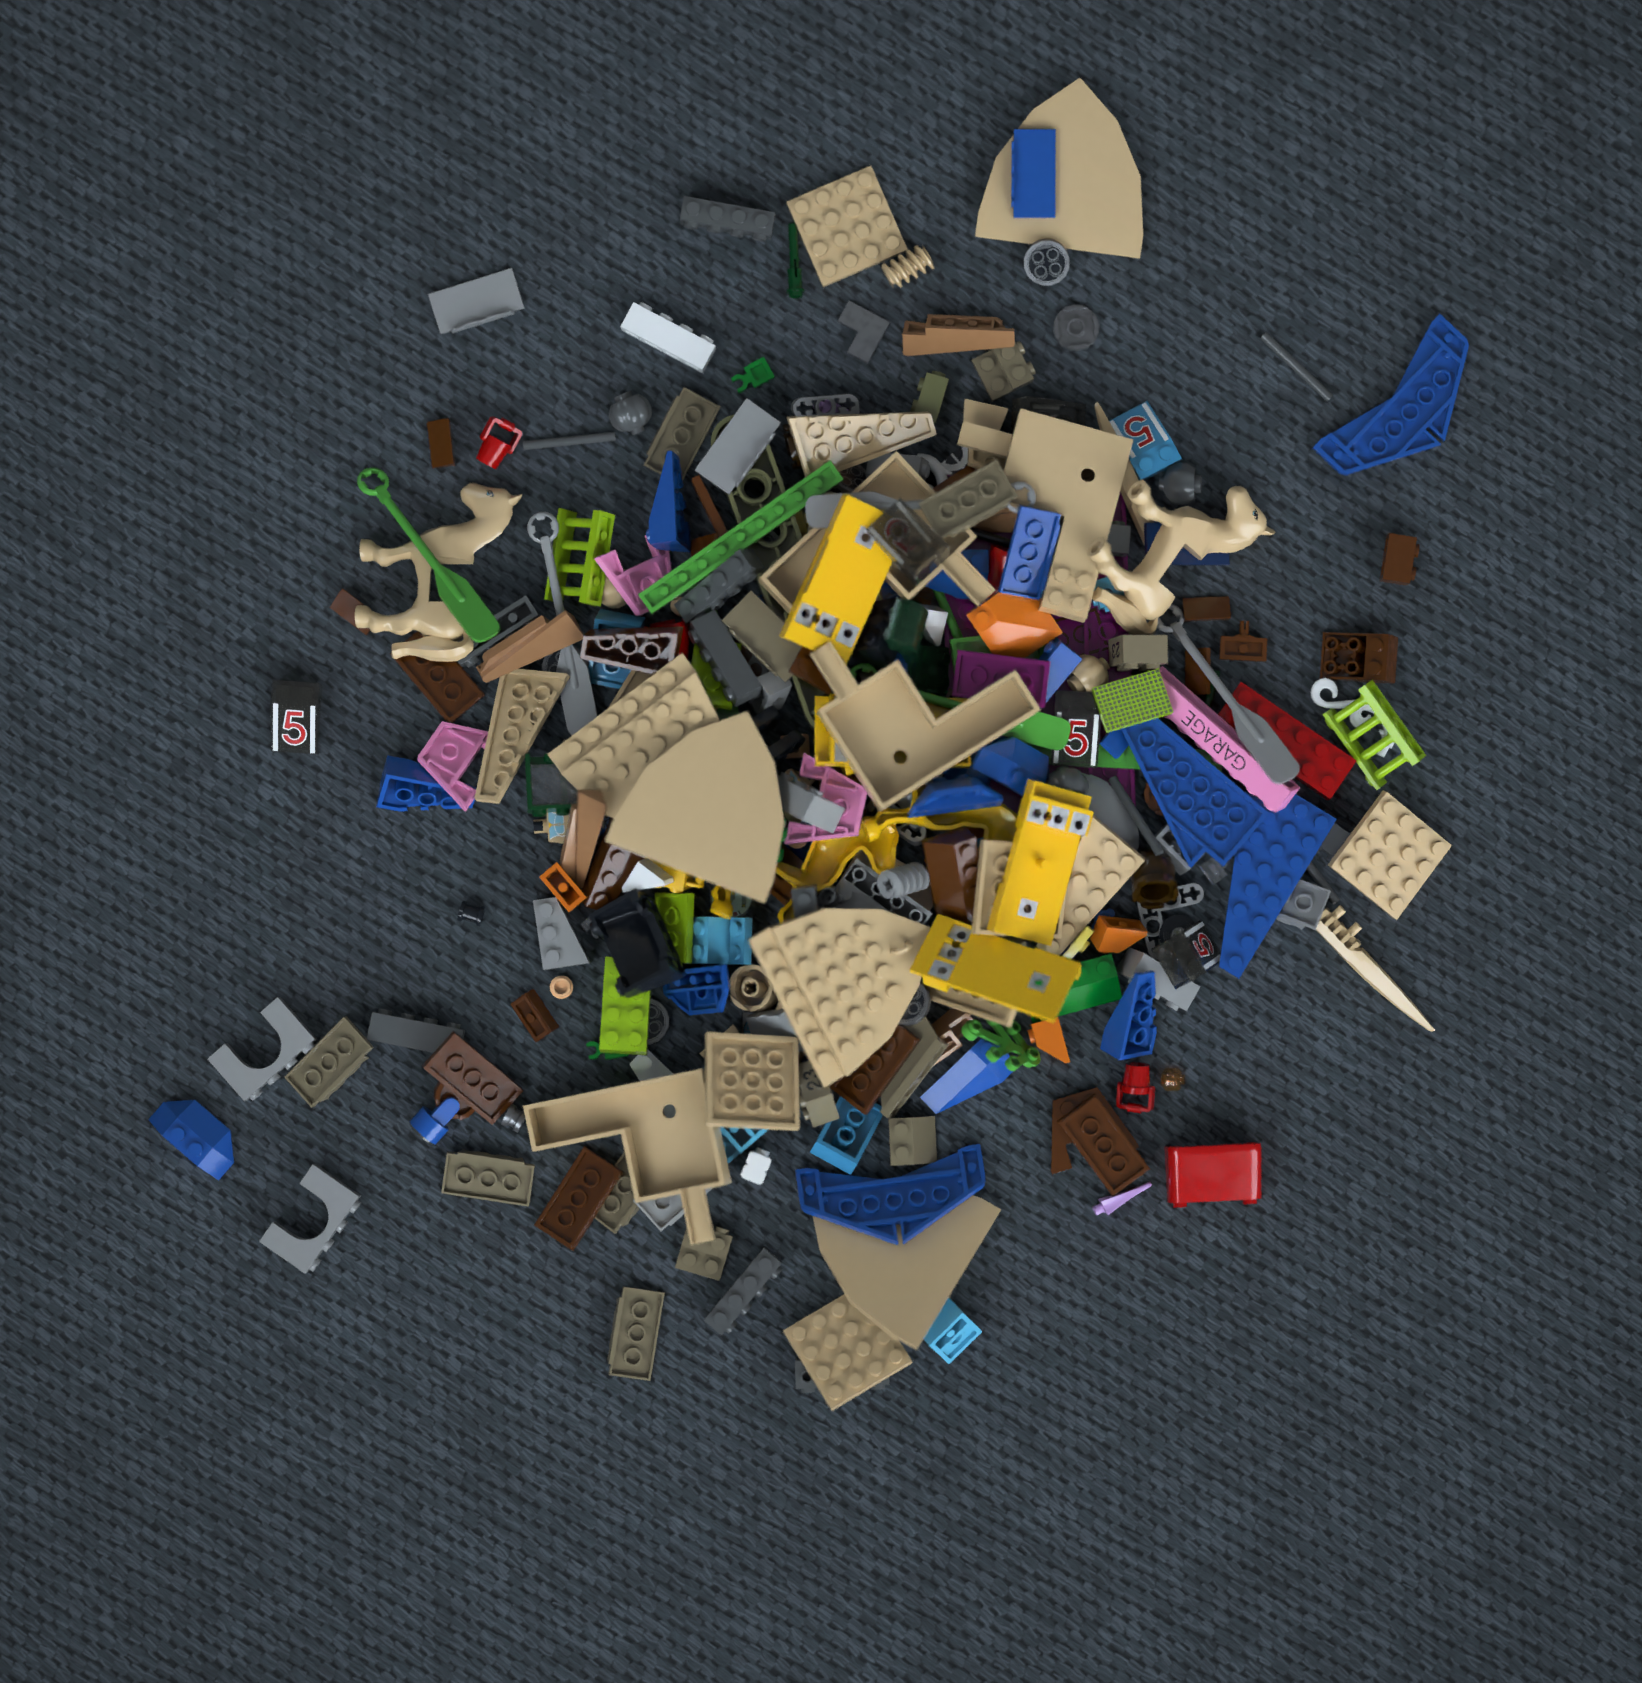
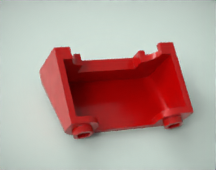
M1247 1142L1243 1144L1164 1147L1167 1203H1173V1208L1187 1207V1203L1231 1200H1243V1204H1257V1199L1262 1198L1261 1143Z

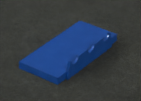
M1014 129V141H1011V208H1013V218H1055L1056 129Z
M1019 506L998 590L1000 593L1040 600L1041 592L1045 589L1061 526L1059 525L1060 513L1028 506Z

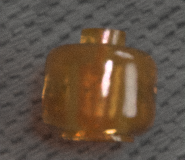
M1178 1068L1164 1069L1161 1074V1086H1163L1165 1091H1179L1181 1084H1185V1075H1181V1070Z

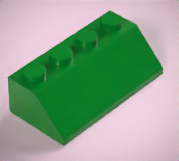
M1112 954L1079 962L1081 963V975L1078 980L1075 978L1057 1017L1122 998ZM1037 980L1035 982V985L1041 986L1043 984V981ZM1030 1015L1032 1023L1044 1021V1019Z

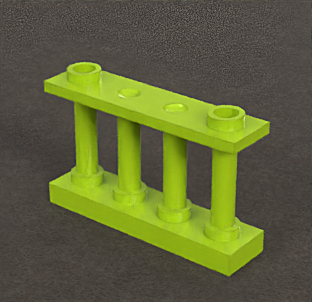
M558 508L557 521L559 532L553 540L552 547L562 600L564 596H577L580 603L601 607L606 575L594 558L610 551L615 515L601 510H593L592 519L576 518V512ZM575 527L590 528L588 542L573 541ZM571 550L587 551L585 564H570ZM567 574H583L581 587L566 586ZM548 577L544 600L553 602Z
M1371 680L1358 689L1360 697L1339 712L1336 709H1329L1322 715L1325 717L1327 726L1334 730L1352 757L1357 760L1356 762L1364 772L1367 782L1374 786L1377 791L1387 783L1384 776L1406 761L1410 762L1413 766L1427 755L1375 682ZM1365 704L1369 705L1374 712V716L1350 731L1343 720ZM1377 724H1383L1388 731V735L1364 750L1357 738ZM1392 742L1396 743L1401 750V754L1378 769L1370 758Z

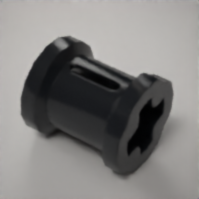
M463 901L459 909L457 921H470L480 927L485 907H475Z

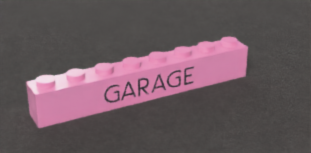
M1160 667L1159 671L1173 709L1172 714L1163 717L1174 722L1180 732L1191 737L1197 747L1209 753L1215 763L1226 768L1229 771V775L1244 784L1249 793L1261 799L1267 809L1275 813L1284 809L1300 787L1292 779L1283 784L1273 783L1238 738L1236 730L1165 667Z

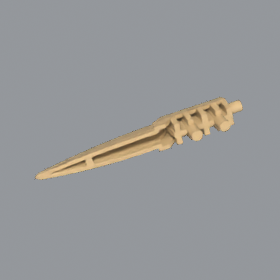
M1096 402L1094 407L1100 430L1116 435L1100 404ZM1128 459L1120 492L1145 546L1144 523H1154V520H1147L1139 515L1137 504L1128 498L1130 488L1139 481Z
M1339 905L1331 913L1330 909L1326 907L1316 931L1382 996L1428 1031H1435L1421 1011L1364 948L1359 947L1361 941L1354 936L1362 927L1355 922L1347 929L1338 920L1346 910Z

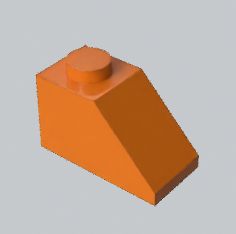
M557 862L539 876L569 913L587 898Z
M1099 915L1090 940L1096 947V950L1103 954H1108L1109 952L1120 953L1146 937L1148 931L1140 920Z
M1056 1017L1054 1023L1044 1020L1030 1024L1031 1029L1027 1030L1030 1043H1035L1037 1048L1063 1063L1070 1062L1058 1017Z

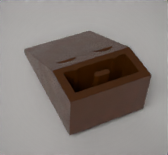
M1323 632L1320 679L1328 678L1331 680L1357 682L1373 680L1375 683L1395 684L1398 637L1390 634Z

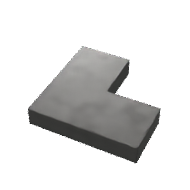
M848 301L838 322L858 333L847 353L868 364L890 322Z

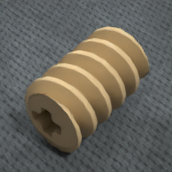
M915 245L914 253L907 250L906 258L900 254L898 255V263L891 259L890 267L884 263L882 264V270L894 289L893 284L901 288L902 279L910 283L909 275H913L917 279L918 270L926 274L925 266L928 265L933 270L934 264L925 247L922 245L921 249L918 245Z

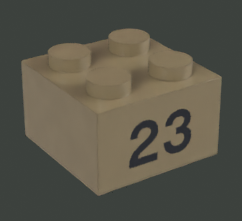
M1121 635L1108 639L1109 667H1117L1119 672L1131 671V669H1138V667L1140 672H1148L1153 669H1160V665L1168 663L1167 635Z
M809 1060L799 1063V1102L805 1120L810 1119L814 1128L840 1119L829 1085L825 1088L822 1086Z

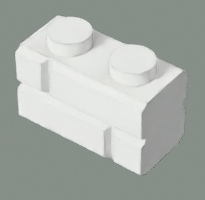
M759 1147L756 1148V1151H750L746 1160L747 1164L744 1165L741 1172L742 1178L756 1184H762L767 1173L766 1171H768L772 1161L769 1157L770 1152Z

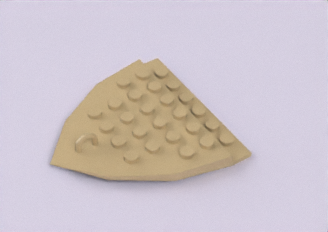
M1078 78L1034 108L1018 128L1056 129L1055 218H1013V208H1011V141H1014L1013 135L995 159L978 212L975 237L1033 244L1041 239H1053L1066 249L1140 259L1143 241L1141 176L1117 119L1085 82Z
M681 653L548 753V756L560 770V774L577 790H601L607 804L605 815L615 818L647 766L693 730L721 720L696 670L684 654Z
M748 711L693 730L647 766L615 816L605 842L765 903L774 881L784 828V817L775 762Z
M821 908L768 927L748 939L824 1088L843 1076H849L891 1038L920 985L922 976L911 973L910 968L931 927L883 909Z
M972 1195L904 1245L900 1225H896L898 1245L815 1216H813L820 1253L849 1302L895 1341L899 1339L917 1350L1001 1209L980 1197Z

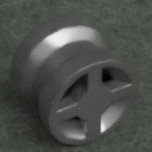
M511 1104L501 1124L511 1126L513 1131L518 1133L525 1121L524 1110L520 1111L516 1105Z

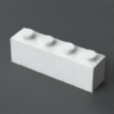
M633 302L620 326L621 330L703 373L716 350V346L712 344L714 341L703 334L700 337L693 334V329L684 324L678 326L672 323L673 319L666 314L660 313V315L651 312L652 308L645 303L640 302L638 305Z

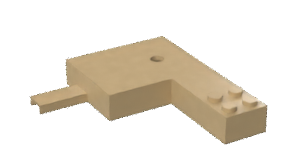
M1020 409L1017 415L1013 434L963 421L957 445L1006 458L1003 471L1009 482H1025L1034 489L1036 500L1033 508L1061 514L1060 521L1062 522L1038 611L1084 623L1087 619L1099 573L1096 568L1097 563L1087 554L1088 548L1098 538H1104L1106 541L1108 539L1133 439ZM1084 469H1090L1094 472V479L1092 481L1086 482L1082 479L1081 472ZM1023 487L1022 490H1015L1018 497L1011 500V506L1014 508L1017 505L1028 506L1030 504L1027 500L1028 489Z
M897 451L852 492L871 491L899 501L925 500L936 493ZM921 509L907 510L931 538L932 541L928 543L902 511L892 515L895 518L903 519L909 524V535L903 543L908 546L914 539L919 543L909 555H906L898 548L896 556L905 566L901 569L893 559L884 579L906 604L942 570L977 607L995 591L987 580L961 554L977 537L970 528L957 534L955 537L949 535L939 540ZM813 528L759 578L758 582L788 614L827 528ZM864 533L861 537L862 540L867 542L869 535ZM826 541L824 544V547L819 555V558L815 564V567L811 573V576L803 592H806V589L810 583V580L814 574V571L818 565V562L822 556V553L828 541Z
M830 641L810 653L811 658L837 697L817 711V715L879 812L1041 710L1017 671L1014 670L936 720L898 660L858 685ZM901 750L907 754V761L904 764H898L894 761V753Z
M705 1068L523 1106L532 1152L621 1134L635 1203L680 1194L690 1244L694 1245L715 1240L705 1189L732 1183L721 1129L720 1127L705 1126ZM668 1104L673 1105L676 1109V1114L673 1118H668L664 1114V1107Z

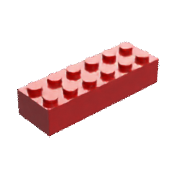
M1240 682L1232 692L1233 697L1240 705L1266 720L1299 765L1298 775L1294 778L1324 799L1330 800L1357 760ZM1225 702L1218 715L1236 730L1232 710Z

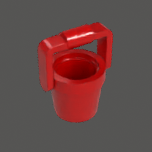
M491 416L480 435V439L483 441L476 459L497 469L506 454L513 453L522 436V431L517 429L514 423L504 418L498 419ZM495 422L505 430L515 432L510 444L489 434Z
M1142 1062L1126 1063L1123 1082H1118L1116 1106L1120 1109H1127V1112L1134 1113L1152 1111L1154 1109L1155 1086L1150 1085L1149 1064ZM1123 1093L1134 1095L1149 1094L1148 1106L1136 1103H1122Z

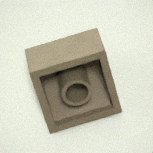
M935 1116L888 1118L891 1166L927 1164L937 1161Z

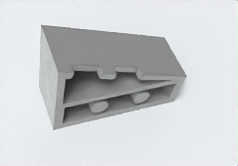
M784 772L777 775L782 810L833 834L845 808L822 797L823 793L812 787L808 790L809 785L797 779L795 783L792 782L794 777Z
M556 897L533 900L543 970L590 964L591 962L560 901Z
M1128 947L1116 968L1117 973L1128 978V983H1130L1135 973L1154 971L1156 993L1154 998L1156 1000H1159L1160 997L1166 1000L1165 1005L1175 1011L1179 1008L1187 1011L1200 986L1145 953Z

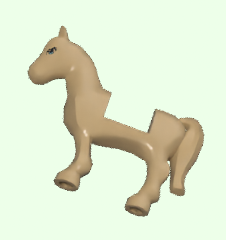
M1139 480L1130 488L1128 498L1137 504L1139 515L1147 520L1160 522L1162 526L1156 534L1148 553L1133 571H1127L1116 563L1111 554V545L1104 538H1098L1092 542L1087 554L1097 563L1096 568L1098 572L1106 575L1116 590L1125 591L1124 596L1102 587H1097L1093 592L1092 600L1105 604L1115 621L1130 635H1153L1157 629L1158 618L1167 611L1175 598L1159 580L1182 547L1198 560H1202L1208 553L1237 552L1250 546L1258 536L1273 535L1275 531L1267 526L1265 515L1254 504L1248 491L1242 486H1234L1228 490L1226 495V520L1210 518L1202 511L1189 506L1177 508L1174 511L1161 508L1154 502L1149 485L1144 480Z
M469 483L462 488L460 495L462 502L473 511L475 518L461 524L438 526L426 530L419 536L440 564H473L474 552L502 534L513 515V506L519 502L523 494L511 495L506 489L490 488L477 483ZM361 539L360 558L363 562L375 561L381 567H388L395 562L411 559L415 565L418 578V593L411 608L395 615H382L372 611L366 605H357L355 609L356 627L369 628L372 633L388 631L402 636L415 630L423 635L420 639L392 644L391 656L393 659L412 655L430 661L453 662L465 658L474 649L473 640L468 636L444 602L429 601L432 567L414 543L409 541L398 547L385 548L376 545L373 540Z

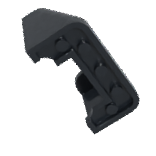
M635 888L588 915L591 920L589 924L591 931L595 936L599 935L605 940L620 976L617 977L615 987L621 996L630 998L673 983L686 976L685 969L654 900L647 894Z

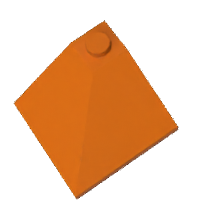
M998 591L983 601L978 607L975 606L966 612L967 617L992 654L1025 658L1063 633L1051 614L1038 611L1041 598L1036 600Z

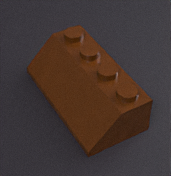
M963 826L922 840L930 879L929 883L935 916L940 914L970 925L973 923L979 853L976 837Z

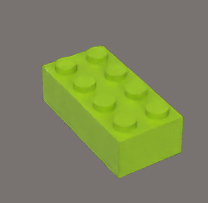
M605 957L599 1050L601 1053L647 1055L651 990L630 998L621 996L615 987L617 977L620 976L612 957Z

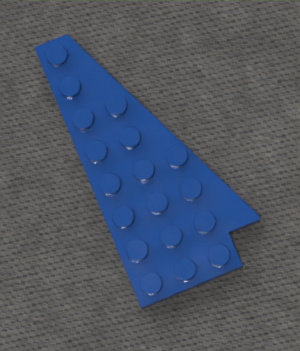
M1158 718L1121 729L1188 866L1192 868L1206 852L1224 867L1268 816L1269 812Z
M1245 791L1269 814L1237 850L1234 856L1219 967L1238 979L1337 820L1296 794L1284 809L1275 813L1267 809L1263 801Z

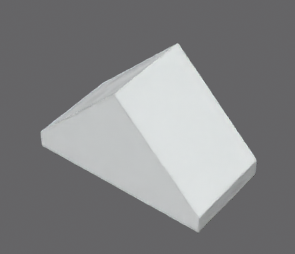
M908 603V607L915 615L914 620L925 639L936 647L939 646L948 612L938 606Z
M646 858L637 862L624 883L622 892H628L635 888L641 890L665 886L674 882L671 875Z

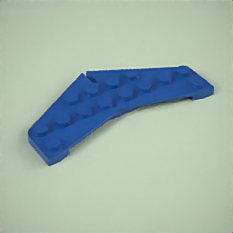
M1439 314L1429 325L1393 397L1323 437L1312 449L1339 474L1349 475L1441 446L1442 444L1426 429H1430L1442 442L1445 441L1469 348L1468 340Z
M980 1144L968 1145L957 1150L958 1152L900 1177L888 1179L819 1172V1169L811 1168L796 1169L800 1207L803 1212L895 1245H898L896 1225H900L904 1245L985 1186L986 1180Z

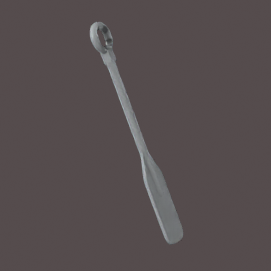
M1017 481L1011 483L1015 490H1022L1023 487L1028 489L1027 500L1030 502L1028 507H1033L1036 500L1034 489L1025 482ZM871 491L814 495L806 501V520L809 526L813 528H827L842 494H848L891 516L901 511L896 506L898 502L906 510L921 509L919 502L923 500L899 501ZM1009 502L1007 508L1014 513H1018L1019 505L1014 508Z
M538 512L529 519L527 531L535 542L541 544L556 616L565 611L552 547V541L559 532V524L551 513ZM547 516L552 520L550 525L551 529L554 530L551 537L549 535L543 536L539 539L534 535L536 530L535 526L532 525L535 519L538 521L545 520ZM572 644L561 649L556 669L557 673H567L570 676L560 696L567 729L571 735L598 716L589 669L585 661L580 659V654Z
M1171 604L1168 609L1173 610V614H1175L1176 618H1180V621H1176L1170 627H1167L1158 618L1157 628L1160 631L1172 633L1182 643L1231 708L1238 738L1273 783L1283 784L1296 777L1299 772L1297 761L1266 720L1236 701L1187 636V632L1182 627L1184 623L1182 610L1178 606Z

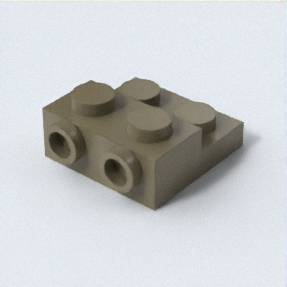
M1020 341L1015 342L1014 347L992 349L971 360L992 402L1034 381L1035 369L1030 361L1025 362L1022 356L1025 354V350Z
M716 1226L714 1241L691 1245L686 1228L675 1268L720 1281L733 1238L732 1235H729L730 1230Z

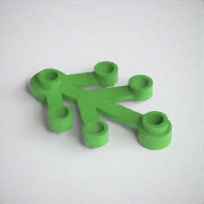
M969 1020L961 1027L963 1036L970 1041L981 1037L1000 1046L998 1048L992 1046L986 1051L987 1059L993 1063L1011 1052L1017 1054L1018 1057L1011 1055L1005 1061V1066L1010 1071L1017 1070L1021 1065L1028 1068L1035 1067L1041 1062L1039 1051L1035 1047L1027 1045L1019 1033L1021 1027L1015 1020H1013L1011 1028L1005 1026V1030L1001 1024L986 1020L997 1035L983 1029L982 1024L978 1020ZM1008 1034L1013 1037V1039L1015 1040V1042H1016L1017 1044H1015V1043L1011 1040V1038L1008 1036Z

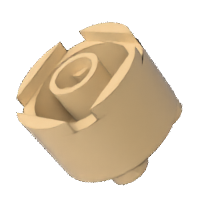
M760 965L742 966L732 974L730 978V998L738 1008L751 1012L768 1011L778 1002V998Z

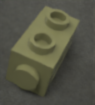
M932 371L931 374L927 372L925 378H920L917 391L921 392L919 400L914 399L910 411L930 412L934 426L936 425L949 379L945 378L944 373Z

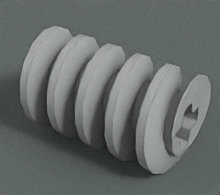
M912 862L882 871L877 880L878 889L886 899L891 897L898 898L924 890L929 886L930 882L927 869L919 862Z

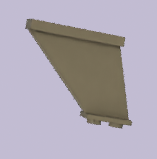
M926 1015L917 1024L903 1025L921 1040L881 1095L882 1109L880 1113L886 1118H894L949 1046L946 1041L939 1038Z

